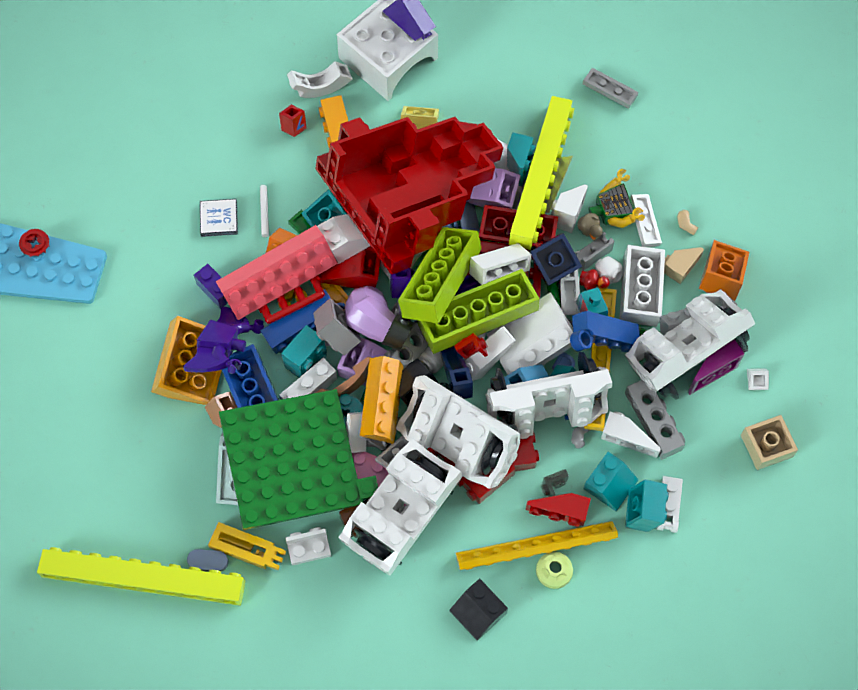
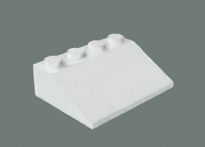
M550 292L540 299L538 311L487 333L489 338L504 326L516 340L499 359L509 375L518 368L540 364L545 365L571 348L570 336L573 333V327Z

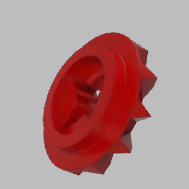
M31 229L20 237L19 247L23 254L30 257H39L41 253H46L47 247H50V239L43 230ZM37 239L39 245H35V247H33L30 243H34Z

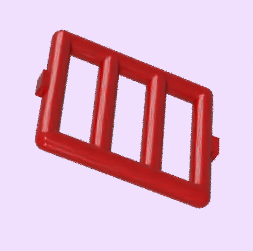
M319 275L310 279L316 293L305 297L301 286L294 288L298 302L288 306L284 295L277 298L281 307L280 311L271 315L267 304L259 308L258 310L263 314L265 322L271 324L323 298L325 293L320 284L322 281Z

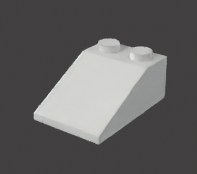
M348 214L332 217L317 226L324 235L338 264L370 246Z

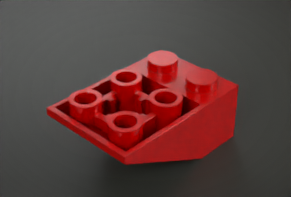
M369 246L340 264H336L319 274L322 283L350 288L364 286L376 288L380 258L372 247Z

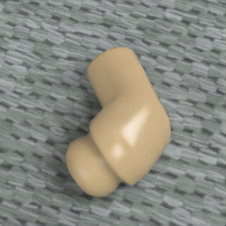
M687 210L679 211L677 215L679 227L695 235L698 227L690 223L689 212Z

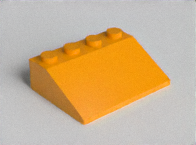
M176 316L170 321L153 382L152 393L207 405L215 396L221 370L212 372L184 371V365L197 353V339L206 327L205 325L180 316Z

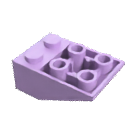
M495 168L492 180L474 186L471 197L466 202L482 208L485 205L511 209L521 175L505 169Z
M361 338L359 344L345 356L342 355L337 366L338 376L345 379L351 378L356 374L353 366L366 357L384 356L387 350L367 339Z

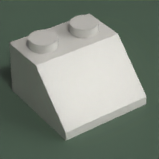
M584 184L563 192L558 200H554L550 215L559 216L558 229L569 233L573 232L585 201L588 185Z

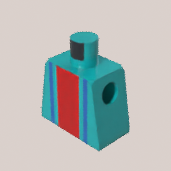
M599 288L587 290L579 294L576 304L580 313L590 311L608 316V308Z

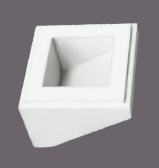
M764 368L747 369L748 389L768 390L769 371Z

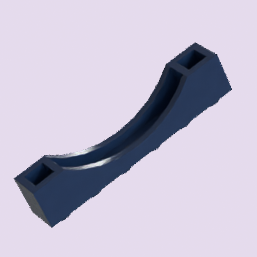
M455 346L440 351L451 392L463 399L472 398L473 381L469 367L466 365L463 357L456 351Z

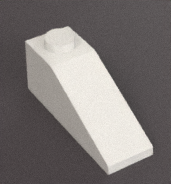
M504 326L485 341L488 346L486 348L488 356L484 357L478 351L466 360L464 359L469 367L472 381L483 378L516 341Z
M620 412L609 413L601 439L655 458L658 457L661 448L630 418L625 417Z

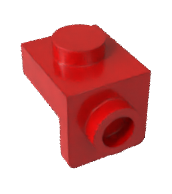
M474 333L454 345L456 351L465 360L478 351L484 357L488 356L486 350L488 347L487 343L482 337L478 338Z

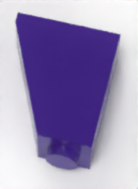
M396 0L383 10L384 14L414 41L419 38L426 39L432 35L431 30L436 28L419 0Z

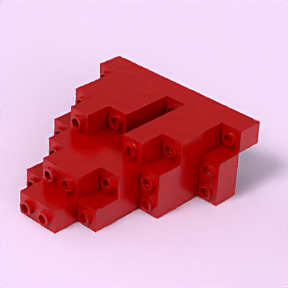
M359 117L340 124L338 141L330 143L328 153L317 156L315 169L392 275L410 268L414 255L433 248L435 239L443 226L462 219L466 201L470 199L473 187L492 180L496 168L494 162L500 161L504 147L484 122L465 129L456 117H452L417 129V126L412 123L409 117L369 129L368 125Z

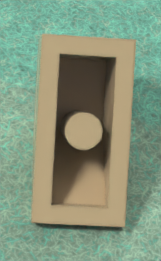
M699 247L675 250L671 256L667 255L665 257L664 274L681 284L701 258L704 249Z

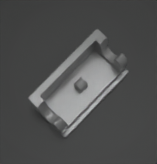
M605 232L583 249L575 252L583 271L612 251L615 241L612 238L607 240Z

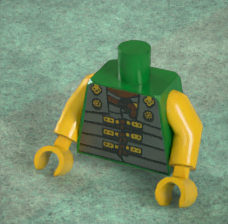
M620 169L617 172V177L613 178L598 193L596 206L589 207L588 209L589 213L601 216L605 225L624 228L634 223L636 219L638 221L645 219L643 214L639 215L644 210L640 207L634 209L624 183L621 184V181L626 182L630 179L628 174L622 178V175L627 171L625 169Z

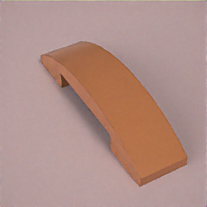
M366 357L353 366L356 374L334 388L337 389L338 397L343 394L350 395L367 380L369 360L372 357ZM321 388L320 390H318V391L315 392V393L324 392V391H329V390H327V389H322V388Z

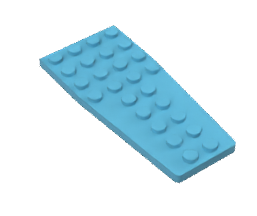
M0 223V295L86 304L93 303L107 259V254L104 250L48 236L50 247H47L46 253H41L39 257H30L23 254L19 247L20 237L28 230ZM37 239L34 243H30L33 247H35V245H39Z

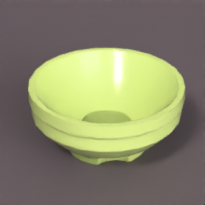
M560 552L546 553L539 559L536 566L538 580L544 586L551 589L564 587L569 583L573 575L571 561ZM552 562H558L561 565V571L553 573L549 565Z

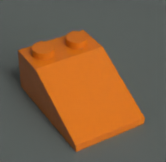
M714 240L699 289L707 293H715L721 289L735 301L743 285L749 252Z

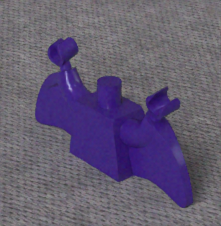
M223 306L219 319L217 321L209 320L198 337L197 353L184 365V371L212 372L228 367V372L233 374L236 369L240 370L241 361L229 359L234 350L240 352L245 350L246 341L238 339V335L248 333L249 330H252L255 334H260V330L264 328V321L256 319L253 325H249L246 317L238 320L231 308Z

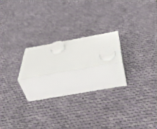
M633 245L627 246L623 258L619 319L639 325L657 327L660 316H662L665 250Z

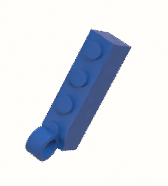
M325 289V296L260 330L275 354L282 353L306 325L317 331L314 323V312L330 299ZM337 303L342 309L345 310L344 303Z
M590 311L572 315L573 333L570 336V343L575 351L589 349L592 343H595L596 346H608L609 349H621L622 352H629L637 338L640 337L639 324Z

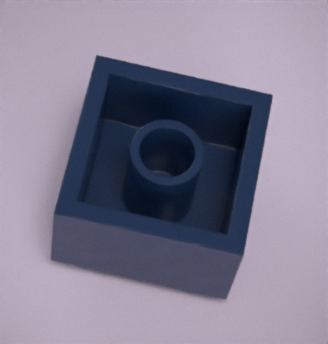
M564 233L528 251L532 254L531 258L545 284L548 286L582 267Z

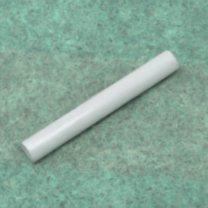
M261 185L262 237H269L267 186Z

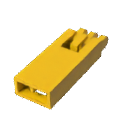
M218 522L208 544L209 548L221 551L226 555L263 569L270 567L279 570L280 566L273 563V561L282 563L283 558L276 554H286L284 549L276 547L270 541ZM254 545L266 549L265 553L257 549L255 554L251 553Z

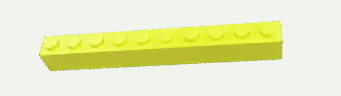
M551 96L510 232L509 245L519 243L523 248L531 250L533 243H537L539 232L536 231L537 228L541 229L543 222L541 214L545 215L547 208L545 200L550 198L551 189H549V186H553L555 180L553 172H557L559 166L557 158L561 159L563 152L561 145L566 143L567 135L565 131L569 132L571 121L568 120L569 118L572 119L575 108H572L573 100Z
M50 547L49 550L42 549L37 573L42 578L241 606L245 588L244 578L241 577V574L234 572L225 575L221 574L218 570L204 572L197 567L182 569L180 565L169 564L168 567L161 566V563L149 561V564L141 563V560L130 558L129 561L121 560V557L112 555L109 558H104L97 553L83 555L82 552L77 550L62 552V549Z

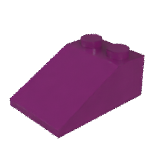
M735 339L706 358L688 390L689 395L739 366L745 353Z

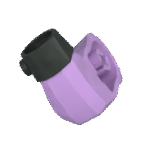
M372 286L355 288L345 303L344 313L346 324L371 339L382 342L386 346L401 350L413 326L410 324L411 319L402 318V315H394L389 310L388 303L380 290Z

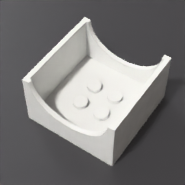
M377 0L336 34L338 55L343 63L389 101L392 98L396 85L412 66L427 57H432L433 61L438 59V34L431 30L432 35L426 39L419 38L414 41L383 12L384 9L396 0Z

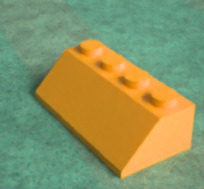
M386 356L370 358L360 429L361 437L391 444L394 443L400 401L398 393L402 370L404 369L400 360Z

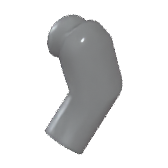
M576 427L573 430L571 441L576 448L579 449L585 445L583 441L584 434L590 431L589 429Z

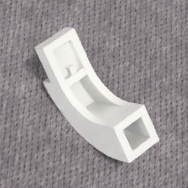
M336 61L317 74L305 75L292 70L287 74L292 89L297 90L299 96L303 98H316L331 94L352 80L347 65Z

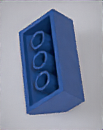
M254 344L245 347L244 352L236 351L231 354L230 360L238 359L241 361L240 370L236 369L235 373L230 374L227 367L222 369L238 408L279 400Z

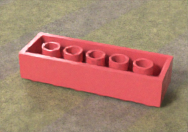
M315 225L217 280L216 283L236 318L240 320L338 263L324 235Z

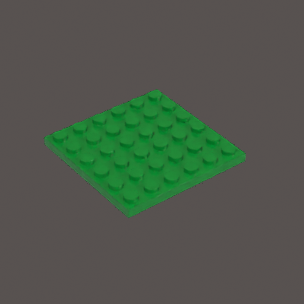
M337 389L219 411L243 530L359 506L361 502L363 503V500L359 497L356 482L358 478Z

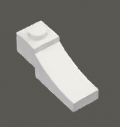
M577 269L558 280L561 309L565 315L580 313L576 304L580 294Z

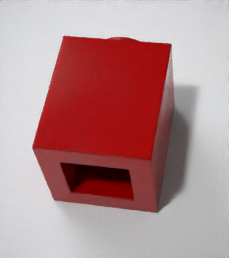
M291 104L279 113L281 131L295 137L307 128L304 110Z

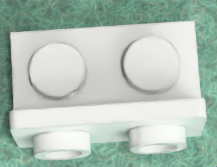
M317 527L310 529L307 533L295 532L290 534V537H286L292 566L331 557L325 529Z

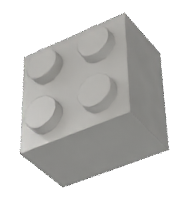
M330 298L314 312L316 334L322 341L326 340L334 351H339L345 356L361 342L360 333L346 324L345 310Z

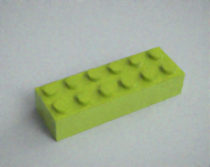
M448 227L441 229L435 239L434 247L429 249L398 299L402 318L432 323L440 322L470 270L471 257L477 256L481 251L478 231Z
M520 269L454 296L439 323L417 320V324L432 353L435 354L454 346L472 333L478 336L538 311L540 299L523 269Z

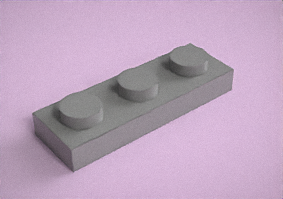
M594 68L589 71L583 80V85L628 109L638 96L637 91Z

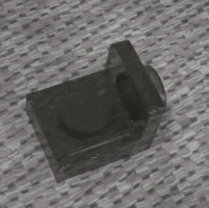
M566 469L543 478L541 489L545 496H555L553 487L557 489L566 484L565 482H567L569 477Z

